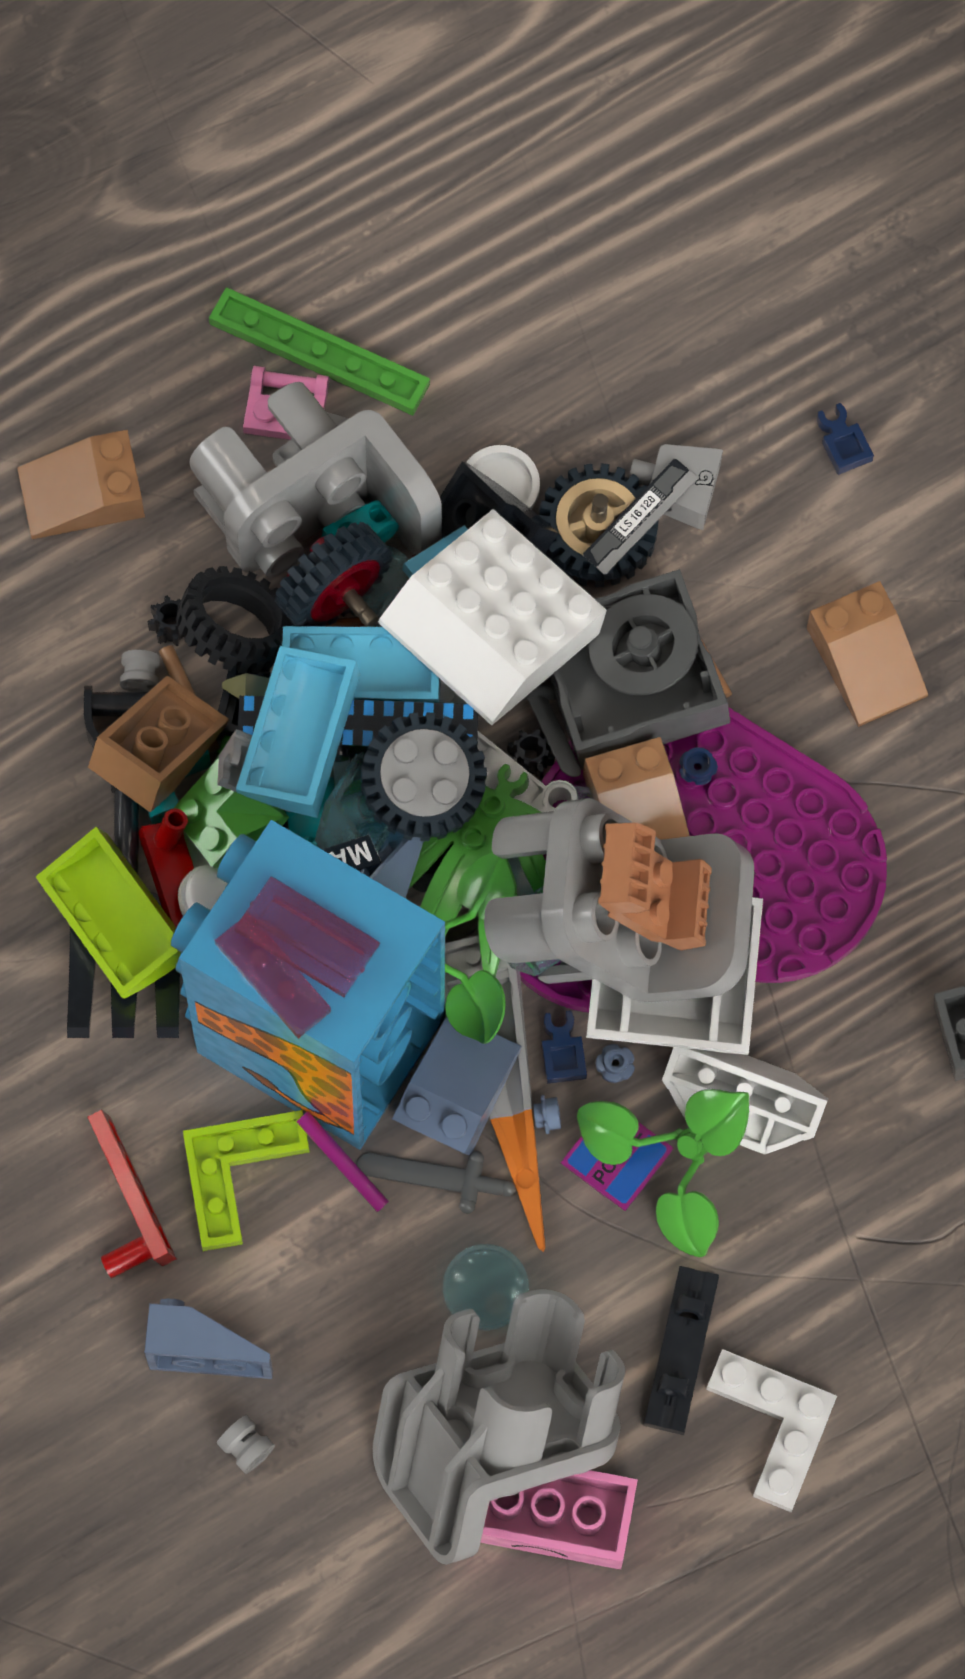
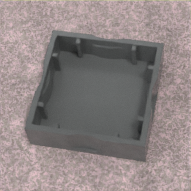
M680 569L627 585L610 595L594 598L608 610L623 599L636 595L653 594L670 598L686 609L696 626L698 649L692 666L677 683L662 692L649 695H629L618 692L606 685L595 672L590 660L589 643L549 677L581 770L584 769L585 759L658 737H661L662 743L666 744L730 723L728 702L712 657L703 645L699 635L697 615Z

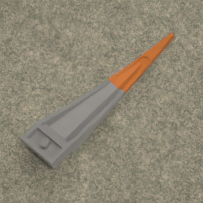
M479 935L445 943V964L465 973L468 979L475 972L483 970ZM500 959L496 978L503 988L506 1003L503 1022L497 1035L521 1045L522 1048L489 1117L537 1247L544 1252L545 1237L520 971L517 963H509ZM446 972L445 1003L449 991L455 985L462 984L458 978Z

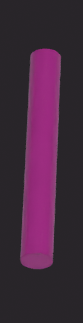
M309 1111L296 1121L376 1212L389 1202Z

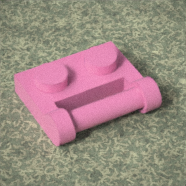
M253 366L243 432L245 434L291 440V437L268 408V398L270 395L262 394L263 387L281 389L288 384L302 382L311 393H314L315 399L325 410L329 376L318 374L317 378L269 372L266 371L265 367Z

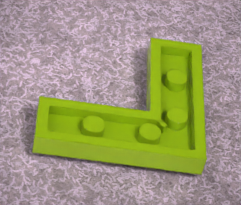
M303 1110L183 1131L203 1251L243 1244L230 1166L310 1153L307 1133L296 1122L303 1116Z

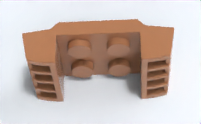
M605 824L606 841L603 844L605 852L604 861L602 862L603 874L602 879H600L601 896L598 899V904L608 911V917L650 941L662 942L680 951L706 946L705 931L707 927V909H709L708 894L710 892V874H712L710 865L702 859L672 862L654 851L656 831L642 824Z

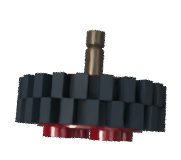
M355 522L351 523L348 528L343 526L337 530L335 536L330 533L318 539L311 546L310 554L308 556L303 554L298 559L300 564L291 566L287 571V576L280 582L282 587L276 591L277 597L275 602L295 626L325 627L327 622L329 625H332L337 621L338 615L341 614L344 617L350 613V608L366 627H372L377 623L379 617L372 609H369L362 596L364 594L370 595L374 591L372 585L382 581L384 577L381 574L388 571L390 567L388 564L392 562V551L368 524L360 522L357 525Z

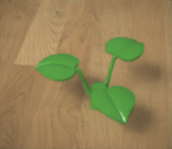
M491 852L477 859L466 869L458 883L457 899L462 906L470 910L462 916L446 921L445 930L470 921L477 914L484 921L485 908L490 900L517 896L516 881L508 858L502 859ZM445 964V972L458 978L462 983L455 985L449 991L446 999L445 1010L450 1024L463 1036L475 1039L482 1044L489 1043L499 1031L505 1014V994L500 982L494 975L484 970L475 972L468 979L465 973Z
M718 1089L700 1090L693 1094L686 1103L685 1119L688 1125L686 1129L678 1128L670 1133L642 1139L634 1137L639 1127L638 1120L626 1107L610 1101H593L580 1107L577 1113V1120L583 1141L589 1152L603 1163L616 1165L627 1161L632 1154V1145L641 1147L673 1139L678 1140L677 1147L679 1152L684 1157L692 1159V1164L678 1185V1194L668 1192L661 1195L658 1199L656 1206L657 1222L667 1240L679 1250L696 1257L707 1255L708 1249L718 1232L719 1220L717 1210L704 1194L697 1191L686 1193V1188L698 1167L704 1163L703 1156L709 1152L715 1156H725L736 1150L740 1145L748 1123L749 1093L729 1092Z

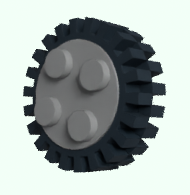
M418 712L410 713L406 719H402L400 716L394 719L390 726L387 727L385 725L379 730L377 737L372 739L365 753L360 776L362 779V795H365L366 798L365 804L369 811L372 810L374 812V819L379 824L383 822L388 826L387 831L394 835L396 831L404 834V839L412 840V837H418L420 841H429L430 838L437 837L439 840L445 838L452 831L454 833L457 832L466 821L469 822L473 817L485 792L487 767H484L485 757L483 751H479L477 748L478 741L474 736L469 737L466 734L467 728L462 724H459L457 727L451 723L452 718L445 715L443 719L436 718V713L427 712L426 716H418Z

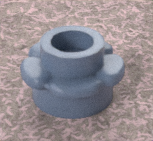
M611 1044L602 1049V1054L597 1056L595 1065L604 1080L618 1083L632 1076L635 1069L633 1065L635 1058L628 1048H620L617 1044ZM618 1060L619 1066H613L612 1061Z
M541 1095V1103L533 1104L536 1127H544L545 1133L550 1134V1130L561 1129L557 1097L545 1098V1095Z

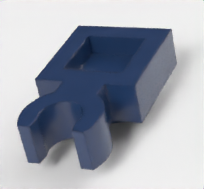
M841 403L836 404L835 407L837 420H828L822 410L818 411L817 415L819 428L829 433V435L823 437L822 444L838 475L870 463L874 457L859 424L856 423L849 427L846 425L847 411Z
M571 1010L566 1011V1024L562 1027H556L552 1024L550 1013H545L544 1030L552 1037V1040L542 1041L541 1045L547 1084L587 1079L582 1036L570 1038L574 1028V1016Z

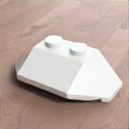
M673 1047L662 1078L663 1083L669 1089L684 1118L688 1099L700 1090L718 1089L729 1092H748L749 1117L740 1145L762 1154L788 1147L802 1140L814 1138L828 1101L827 1097L797 1074L743 1054Z

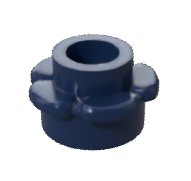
M692 748L683 753L679 760L681 765L679 773L689 783L695 782L696 785H705L711 781V776L717 772L718 765L716 759L704 748ZM700 764L702 768L700 770H696L694 768V765Z

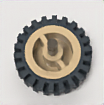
M601 463L600 470H593V464L584 465V471L578 473L575 467L568 470V478L564 479L560 475L555 480V487L549 486L545 492V500L541 501L539 516L558 532L545 556L551 558V561L563 569L571 579L573 576L579 577L578 584L587 586L588 580H594L595 587H604V580H611L612 586L620 584L622 576L625 575L628 580L635 576L636 568L638 567L642 570L647 564V557H651L653 554L659 519L607 574H603L583 556V553L647 487L646 485L640 487L639 478L634 474L630 478L625 477L626 469L617 467L615 473L609 471V464Z

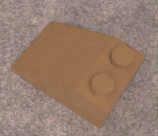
M128 430L88 437L17 467L31 539L145 517Z
M880 581L810 611L807 630L858 727L928 697V691L899 616Z
M166 676L97 737L88 768L151 812L177 788L228 725L229 719L175 680Z
M661 737L585 759L583 777L591 799L597 800L633 823H639L656 831V837L661 840L690 836L673 771Z

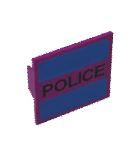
M638 1122L639 1127L634 1136L635 1138L642 1139L656 1136V1134ZM581 1136L560 1164L622 1210L626 1211L674 1148L665 1141L641 1147L632 1145V1154L627 1161L621 1164L610 1165L596 1159L587 1149Z

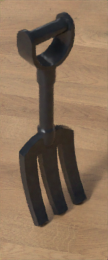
M84 686V722L88 742L93 749L99 733L94 728L93 716H122L148 692H93V686ZM111 785V792L114 793V843L138 875L139 804ZM151 892V894L154 896L156 901L161 906L158 894ZM71 926L67 1038H89L96 961ZM174 968L155 981L157 1038H179L180 973ZM111 983L112 1038H134L138 992L124 999Z

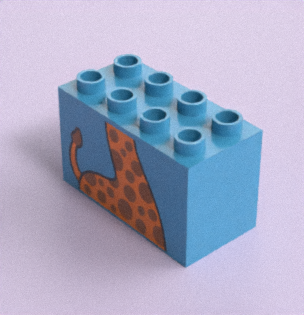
M270 820L257 841L244 834L239 835L224 855L217 871V878L227 883L225 890L211 910L198 902L194 903L185 913L173 934L171 946L182 952L176 965V971L182 974L184 982L180 994L187 998L188 1008L185 1018L192 1023L197 1053L294 1111L303 1110V1115L309 1111L325 1130L361 1150L445 1019V921L275 821Z

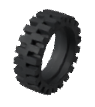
M219 566L217 571L213 567L207 568L204 573L199 572L196 574L183 594L176 616V623L180 624L178 628L180 634L187 635L185 638L189 647L197 645L196 654L200 657L208 654L210 656L208 659L209 663L216 665L218 661L223 662V669L229 671L232 670L233 666L237 667L238 673H246L249 668L252 673H258L262 668L265 670L272 668L279 647L282 646L283 626L295 625L275 602L278 588L270 590L271 582L265 578L260 582L255 580L257 574L250 571L247 576L242 575L241 568L234 567L230 573L227 566ZM210 601H222L241 606L254 614L264 624L269 636L264 638H246L231 633L215 623L207 614L203 604Z

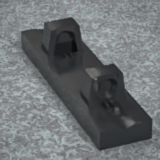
M679 1266L644 1422L646 1427L680 1435L685 1433L719 1280L718 1274ZM682 1312H692L698 1316L699 1320L679 1315Z

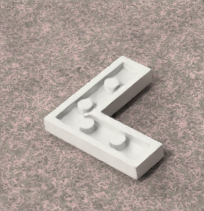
M722 1349L706 1390L782 1420L753 1497L792 1512L837 1396Z

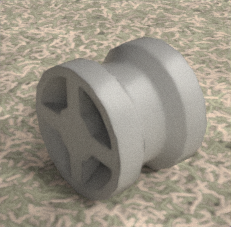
M128 650L121 655V664L125 669L124 673L120 676V687L132 692H149L159 683V678L155 675L156 669L160 666V656L157 653L147 650Z

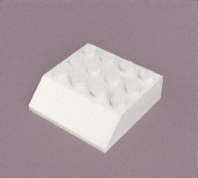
M492 509L409 578L380 617L379 624L488 723L493 725L599 635L607 610Z
M752 897L747 964L742 977L732 989L714 997L641 1002L630 999L593 979L586 1038L748 1055L763 898Z

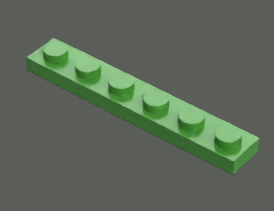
M227 287L209 317V324L316 373L329 376L330 379L412 416H414L430 386V378Z

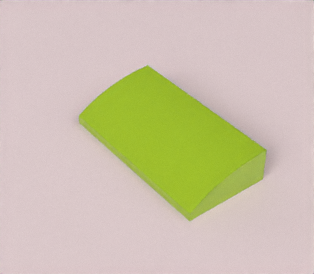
M95 827L35 876L122 998L125 999L139 992L176 968L182 952L171 946V940L176 930L175 925L108 833Z

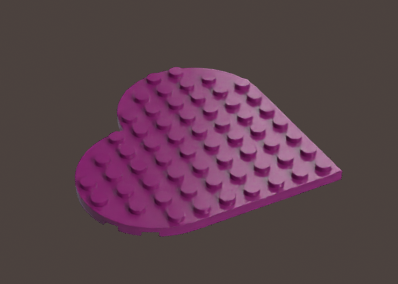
M729 708V724L663 744L673 771L689 835L723 834L744 846L752 856L754 862L752 897L763 898L755 982L782 983L800 980L823 972L840 962L860 944L871 929L882 905L887 883V854L880 828L878 829L872 815L868 811V805L846 781ZM569 741V745L574 753L571 741ZM700 747L708 750L717 761V772L711 776V781L705 785L686 782L679 773L681 768L679 764L680 757L692 748ZM557 760L541 781L545 786L557 780L567 781L576 789L578 800L590 798L583 777V770H581V774L577 777L568 776L562 772ZM700 764L694 765V768L696 770H700L702 768ZM558 800L552 805V807L556 808L559 804L567 800ZM543 854L545 861L547 854ZM543 960L533 965L530 962L517 963L521 981L535 993L565 1008L589 1013L592 980L547 984L538 979L539 968L560 965L561 960Z

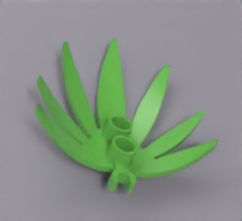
M504 764L498 771L497 778L499 783L495 790L486 786L479 807L469 822L466 821L460 830L455 833L453 831L448 833L445 838L438 840L437 837H432L429 841L423 842L409 888L438 860L451 844L453 845L435 872L421 903V908L445 922L456 918L462 907L457 899L459 880L472 863L492 852L493 833L497 823L504 817L542 813L536 808L514 799L515 796L525 792L529 786V778L526 772H523L517 781L509 782L507 779L511 775L510 765ZM543 855L518 857L521 868L534 894L543 893L546 866ZM478 916L482 967L484 971H488L496 977L500 958L490 949L485 935L484 921Z

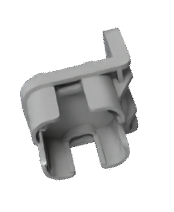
M302 382L288 384L268 398L270 412L291 437V440L273 453V462L276 465L274 469L267 473L236 432L230 427H222L212 433L198 445L190 457L191 470L202 484V486L193 490L194 496L225 534L227 551L244 572L261 569L268 578L284 573L303 555L304 548L301 545L302 542L324 527L337 522L342 517L366 505L363 502L366 499H369L370 502L381 501L399 524L395 534L413 554H419L442 540V504L438 492L425 470L384 418L372 410L360 411L349 419L326 412Z
M588 798L562 802L554 811L504 817L497 823L492 839V852L496 856L507 859L547 854L543 893L496 898L490 900L486 905L484 918L486 939L492 952L501 960L509 963H524L559 959L561 960L560 965L540 967L538 979L547 984L596 979L630 999L641 1002H662L719 996L732 989L742 977L748 958L754 883V862L751 854L744 846L728 836L717 833L663 840L655 836L654 851L668 860L678 862L702 859L712 868L709 882L710 892L708 894L709 909H707V927L705 931L706 946L680 951L662 942L650 941L608 917V911L598 904V899L601 896L600 879H602L603 874L602 862L604 861L605 852L603 844L606 841L605 824L633 822L597 800Z
M538 1289L520 1294L513 1303L505 1343L475 1352L473 1351L480 1322L479 1316L473 1309L454 1313L444 1324L437 1362L400 1373L390 1379L383 1389L372 1448L377 1476L385 1492L429 1552L442 1564L447 1565L473 1557L478 1552L489 1501L504 1496H512L520 1491L574 1474L585 1473L590 1469L607 1463L615 1453L621 1429L616 1410L625 1376L624 1363L614 1350L602 1352L599 1357L594 1383L591 1382L576 1363L585 1323L584 1314L571 1298L560 1292Z

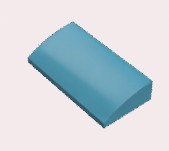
M283 626L282 646L357 662L360 677L353 700L440 703L441 679L383 627Z
M285 646L279 647L238 780L237 793L287 811L318 817L360 677L356 661Z

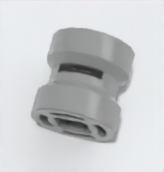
M247 1415L232 1424L217 1441V1445L225 1453H231L236 1458V1464L244 1474H248L261 1464L275 1447L267 1436H260L255 1431V1423Z

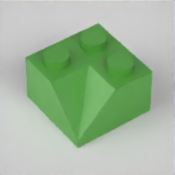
M219 758L174 807L182 810L187 815L188 823L184 831L213 868H219L227 850L239 835L244 834L257 841L270 820L282 826L289 819L285 811L280 808L218 786Z

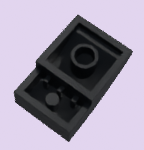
M461 462L440 495L442 504V539L464 525L469 529L492 509L544 555L558 535V532L531 508L467 462Z

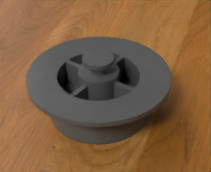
M636 595L619 601L606 611L599 635L589 643L590 660L599 678L612 689L629 695L655 694L670 688L688 672L696 657L698 634L692 617L679 603L660 595Z

